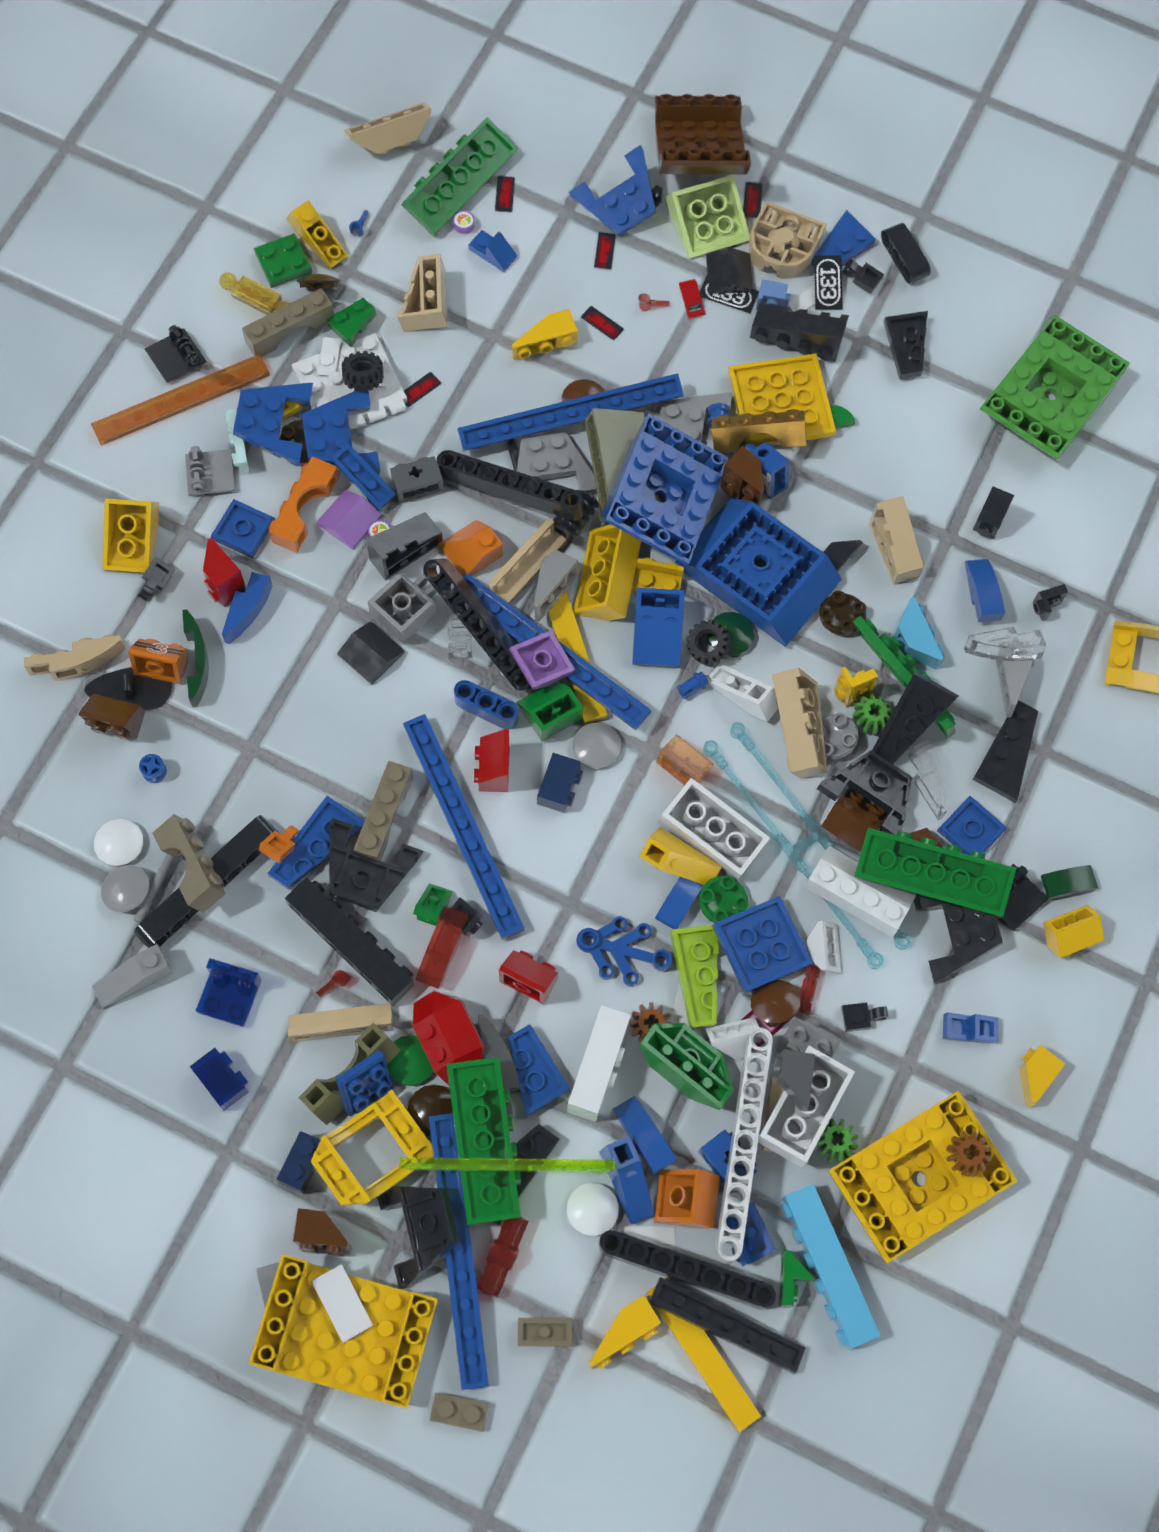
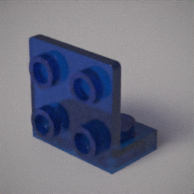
M209 958L206 968L210 974L196 1012L244 1027L262 979L257 972Z

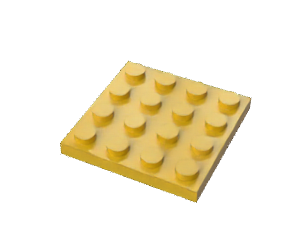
M817 353L728 366V374L738 416L744 413L756 415L767 411L779 413L790 409L804 410L807 440L834 437L836 435V428ZM765 433L752 434L744 439L745 446L749 443H753L756 447L763 443H768L771 446L781 444L774 436Z

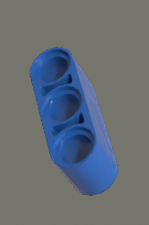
M461 680L454 686V699L459 708L502 729H513L518 724V707L512 701L467 680ZM465 691L471 694L466 698L459 696L461 692ZM483 702H490L492 704L489 708H483L480 705ZM505 712H510L513 714V717L506 719L501 715Z

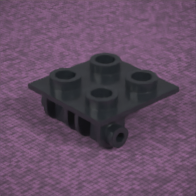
M172 325L169 328L168 337L145 348L146 353L166 383L207 362L185 328L181 329L176 325Z
M1013 863L1011 867H1015L1016 872L1004 915L1000 918L1014 931L1039 909L1048 898L1027 877L1028 870L1022 865L1017 867Z

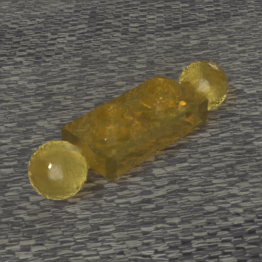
M225 272L219 278L220 286L224 290H232L231 295L233 298L266 315L290 304L286 301L281 302L280 294L245 276H242L237 281L233 273Z

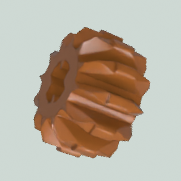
M650 1002L647 1010L641 1004L639 1005L640 1013L637 1011L632 1012L631 1016L635 1020L629 1021V1026L635 1028L631 1031L632 1037L640 1034L638 1043L642 1041L649 1031L648 1025H644L647 1024L648 1020H653V1024L671 1023L666 1021L671 1016L669 1012L661 1014L664 1008L662 1005L657 1010H654V1003Z
M962 1131L960 1138L952 1137L951 1142L953 1145L946 1147V1150L953 1154L946 1158L947 1161H955L956 1163L952 1170L956 1171L961 1168V1176L963 1177L967 1176L969 1172L972 1177H976L978 1170L985 1172L987 1170L985 1163L992 1161V1158L985 1154L992 1150L991 1147H983L982 1145L986 1138L982 1137L976 1140L977 1133L974 1131L969 1136L965 1131ZM967 1149L972 1151L970 1154H974V1157L971 1159L966 1157L968 1154H964V1151Z

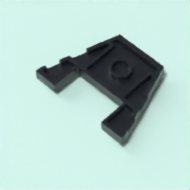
M870 750L851 762L843 770L834 773L832 777L821 781L817 790L835 801L846 785L889 813L879 831L897 835L898 830L902 831L905 821V808L909 799L912 777Z
M332 818L329 827V896L377 912L421 858L423 851L402 843L395 865H389L346 849L345 847L353 825Z
M914 893L916 895L914 904L917 912L943 907L954 955L928 961L934 984L942 982L949 975L955 974L964 966L974 960H978L1003 944L996 915Z
M392 1186L377 1197L380 1210H388L402 1205L414 1258L393 1265L399 1289L408 1288L460 1241L447 1188Z

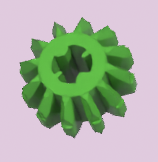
M873 693L869 695V698L862 696L860 703L857 702L855 704V712L852 717L858 720L855 724L856 727H864V733H867L868 729L871 730L873 735H876L878 730L882 732L894 711L889 709L890 701L883 702V695L879 696L878 699L875 698Z
M831 1118L829 1126L825 1127L820 1140L815 1146L816 1148L823 1147L819 1156L823 1157L826 1153L829 1154L828 1162L830 1163L834 1160L835 1156L837 1161L841 1163L844 1161V1156L846 1158L853 1156L851 1150L858 1149V1145L852 1142L858 1139V1134L849 1133L854 1126L849 1125L845 1128L844 1119H841L838 1125H836L834 1118ZM833 1136L834 1138L838 1136L841 1139V1141L837 1143L836 1146L831 1142L833 1140Z

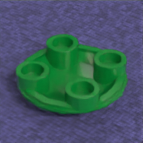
M730 875L717 876L710 879L703 885L699 894L701 911L713 923L745 911L749 906L748 896L744 887Z
M402 1036L394 1041V1044L401 1051L387 1064L391 1078L399 1085L413 1086L421 1084L434 1073L417 1036Z

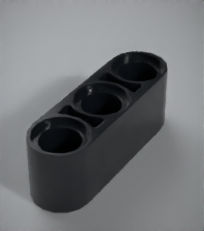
M904 223L881 231V240L884 247L908 284L930 275L929 262Z

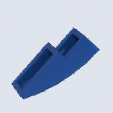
M989 559L965 561L972 605H975L978 622L1001 621L1005 615V608L1000 587Z
M251 572L245 593L235 591L222 631L225 643L230 644L237 639L259 615L273 587L270 576Z
M635 1096L612 1109L653 1175L676 1162L677 1158Z

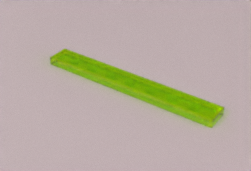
M399 1158V1169L612 1172L615 1170V1160Z

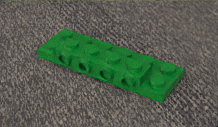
M488 117L469 136L464 134L456 143L458 147L455 150L450 148L442 157L444 161L441 164L436 162L428 171L430 175L426 179L422 176L414 185L416 189L401 204L432 236L519 149Z
M859 616L853 621L857 633L906 689L915 672L919 673L914 667L917 664L909 653L904 655L900 651L901 644L893 635L889 638L884 633L878 637L879 634L876 631L875 625L869 619L865 621ZM924 671L920 673L930 679V677ZM946 709L934 723L948 739L956 733L954 727L956 724L954 722L955 719Z
M867 827L854 874L855 877L1003 917L1016 872L1015 867L986 860V854L971 851L970 855L961 853L962 848L950 844H947L946 848L936 846L937 841L922 837L921 842L913 840V834L898 830L897 835Z
M499 1057L447 1064L467 1225L520 1218L516 1186L521 1185L519 1169H514L513 1158H517L515 1142L510 1141L509 1132L513 1131L512 1116H507L506 1105H510L508 1089H503Z

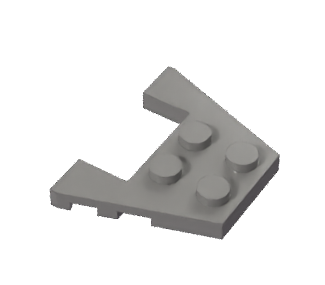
M727 392L662 402L660 419L701 442L705 413L708 412V407L714 403H724L731 407L733 393Z
M566 432L521 438L517 472L542 480L576 475L579 490L590 494H597L594 474ZM513 502V506L521 505L519 503Z

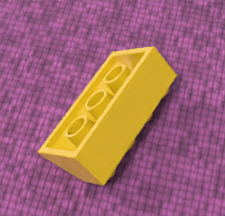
M611 524L590 530L573 610L575 615L605 621L626 618L641 540Z

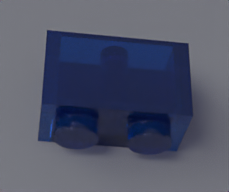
M214 1047L189 1067L220 1108L225 1111L249 1092L245 1087L249 1082L240 1070L234 1073L230 1067L233 1061L225 1051L219 1053Z

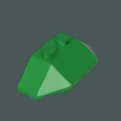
M685 1023L653 1024L639 1043L649 1066L687 1098L721 1110L734 1091L724 1055Z

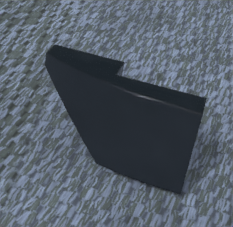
M861 540L831 542L823 553L828 556L837 572H839L848 559L853 557L863 542Z

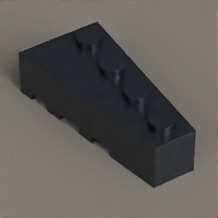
M759 304L752 324L750 338L761 343L766 342L776 345L782 349L787 348L798 351L804 355L817 353V357L822 360L836 362L849 315L841 314L840 318L830 317L831 314L828 312L814 315L809 314L808 310L805 309L791 312L787 307Z

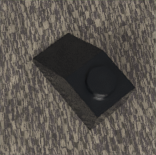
M992 486L972 530L978 532L983 537L994 539L1014 495Z

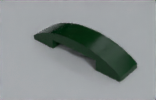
M186 609L182 610L184 634L187 641H194L197 675L187 676L188 699L192 707H197L207 685L209 671L208 654L201 631L191 613Z

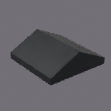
M727 247L706 254L709 294L753 293L750 253Z
M370 621L350 635L337 655L372 685L405 651Z

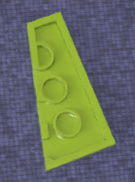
M712 925L671 930L670 937L689 1027L692 1030L713 1027L717 1021L718 938Z

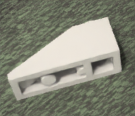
M720 663L707 677L708 685L748 714L768 722L779 709L775 689L768 684Z

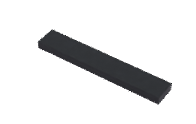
M662 1277L658 1278L649 1300L651 1305L792 1374L797 1373L806 1348Z

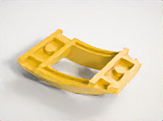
M1115 620L1105 686H1110V684L1121 685L1124 688L1159 694L1158 674L1132 670L1137 636L1159 639V626Z
M390 1090L385 1096L372 1103L359 1114L327 1135L322 1136L311 1163L341 1205L366 1204L433 1157L431 1143L394 1091ZM380 1118L408 1159L363 1189L335 1148Z

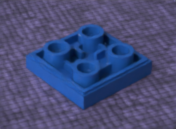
M380 1050L336 1077L345 1111L350 1117L357 1112L363 1111L368 1105L385 1096L390 1090H393L385 1056Z

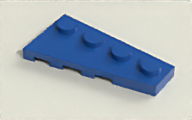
M326 796L292 842L295 843L294 850L280 863L276 862L267 873L268 876L289 890L329 857V827L332 818L353 825L348 841L361 831L365 820L329 796Z

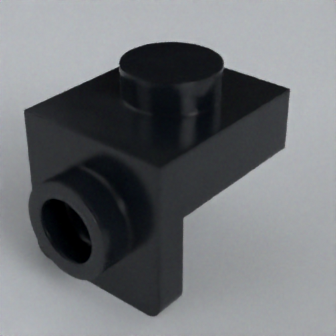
M461 897L444 915L465 936H468L469 933L474 935L483 925L480 920L484 916Z

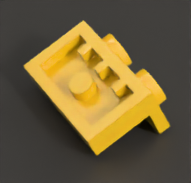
M638 558L632 593L636 594L637 587L680 590L684 567L673 562L661 563L656 562L652 558Z
M846 667L840 669L834 692L837 699L842 701L845 707L860 702L862 696L869 698V695L873 693L878 678L874 668L868 671L861 670L855 673L853 677H851Z

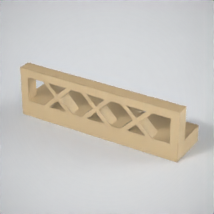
M548 518L488 582V589L508 604H511L539 574L543 558L548 556L554 549L560 551L565 546L567 539L554 530V521Z
M391 1003L288 1015V1037L291 1043L362 1034L372 1023L376 1024L382 1031L394 1030Z

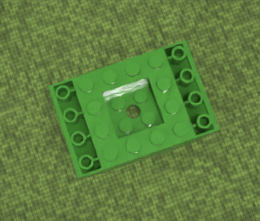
M1054 315L984 402L980 410L1051 457L1058 459L1064 454L1111 393L1130 365V362ZM1051 393L1056 399L1049 400L1045 397V394Z

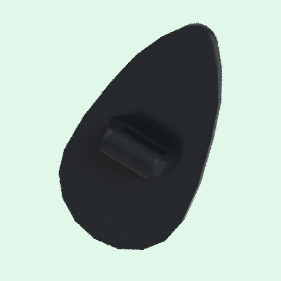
M132 667L106 673L92 680L85 686L84 690L89 697L97 694L137 704L148 711L157 709L166 703L171 696L172 682L134 675Z

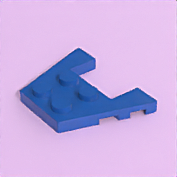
M641 145L624 155L634 175L606 194L595 199L585 181L569 191L570 196L596 216L619 237L657 213L645 153Z
M313 383L241 390L233 435L259 448L263 447L273 452V455L279 458L283 457L291 461V464L299 467L303 444L279 440L285 402L310 406Z
M366 389V392H362V390L351 392L302 413L308 461L313 456L336 466L331 461V457L347 443L352 447L347 412L370 409L368 389ZM378 451L358 453L377 474H380Z

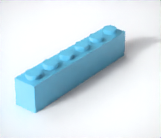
M814 1184L782 1198L783 1204H780L781 1210L785 1218H790L794 1228L791 1229L793 1238L797 1244L801 1243L805 1252L802 1254L804 1263L808 1270L812 1268L816 1277L815 1281H813L819 1295H824L827 1302L824 1305L825 1311L829 1319L834 1320L838 1327V1330L835 1332L841 1346H846L847 1350H850L880 1337V1332Z

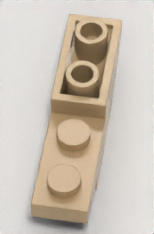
M114 634L105 635L103 638L97 639L82 638L79 641L72 642V651L59 650L53 654L36 653L31 655V657H24V667L30 676L50 673L54 681L69 679L106 664L125 650V644L120 635L116 636Z

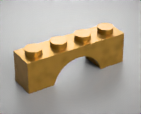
M790 409L779 413L767 411L756 415L744 413L740 416L729 417L721 415L717 418H712L713 447L719 453L737 452L741 442L746 437L756 433L774 436L783 448L806 446L807 444L804 410Z

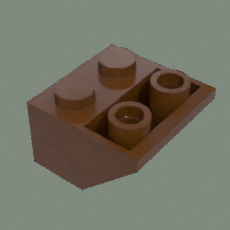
M742 446L724 465L720 485L722 490L728 496H733L738 500L752 501L760 507L764 491L761 460Z
M93 694L81 708L78 715L85 721V725L91 727L92 731L100 734H105L108 731L114 733V736L117 738L128 740L129 737L137 739L146 711L137 704Z
M848 788L834 804L821 827L861 852L867 827L879 830L889 814L876 804H872L864 799V796L855 790Z
M298 1208L293 1242L302 1252L318 1254V1249L326 1250L328 1255L344 1257L345 1252L351 1253L352 1247L325 1211Z

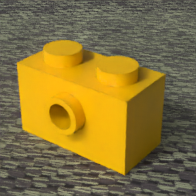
M1089 905L1043 922L1047 947L1059 958L1069 956L1074 952L1092 947L1094 944L1104 941L1101 915Z

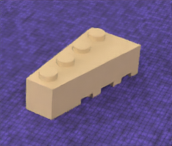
M800 668L772 674L788 754L787 764L790 772L800 779L828 773L818 682Z

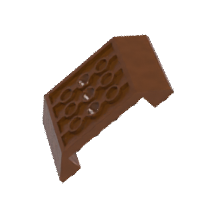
M662 94L661 96H655V137L659 174L747 175L751 166L749 150H745L742 134L741 97L733 94L725 96H714L712 94L704 96H693L691 94L672 96L670 94Z

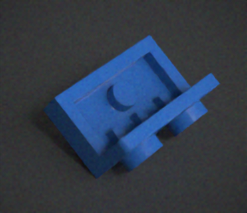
M753 1201L749 1202L742 1252L736 1259L737 1262H741L742 1266L749 1265L777 1250ZM726 1218V1224L730 1229H738L739 1223L736 1218ZM734 1247L732 1248L733 1256H734V1254H735V1249H734Z

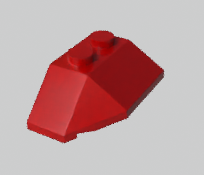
M432 991L414 1003L412 1026L434 1072L449 1086L447 1064L483 1059L485 1046L462 1000L438 991Z

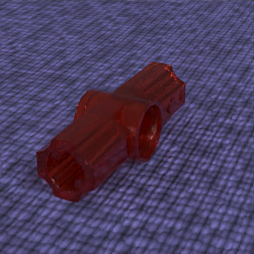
M522 1217L504 1220L498 1238L494 1239L488 1253L487 1264L477 1286L478 1290L498 1298L508 1271L512 1270L520 1249L518 1247L529 1223L528 1220Z

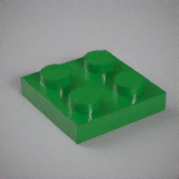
M295 233L254 248V253L271 288L312 273L311 266Z

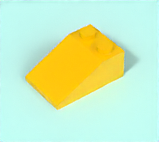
M105 499L102 570L143 573L152 562L159 521V502Z

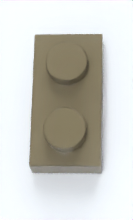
M518 1318V1346L572 1347V1318Z
M435 1393L429 1421L483 1432L489 1404Z

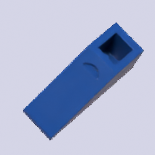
M628 1136L606 1145L599 1151V1154L630 1225L655 1215L641 1160L631 1137Z

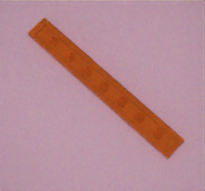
M258 354L91 423V426L102 446L270 376L261 355Z

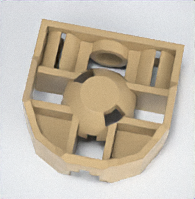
M765 201L750 231L748 248L750 260L762 272L765 271L766 267L772 266L773 270L777 271L776 277L780 279L795 278L805 272L809 266L827 224ZM791 244L792 248L784 250L785 245ZM775 253H779V257L782 258L779 261L777 259L772 258L771 254L775 255Z

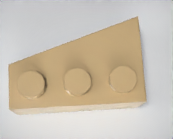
M441 255L419 256L410 279L411 284L408 293L404 297L405 302L402 311H399L398 320L403 332L447 327L446 269Z
M904 496L877 503L869 526L893 585L919 578L925 567V562L919 552Z

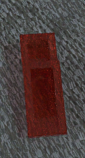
M447 906L444 907L415 978L416 981L437 989L442 987L450 963L454 959L469 914Z

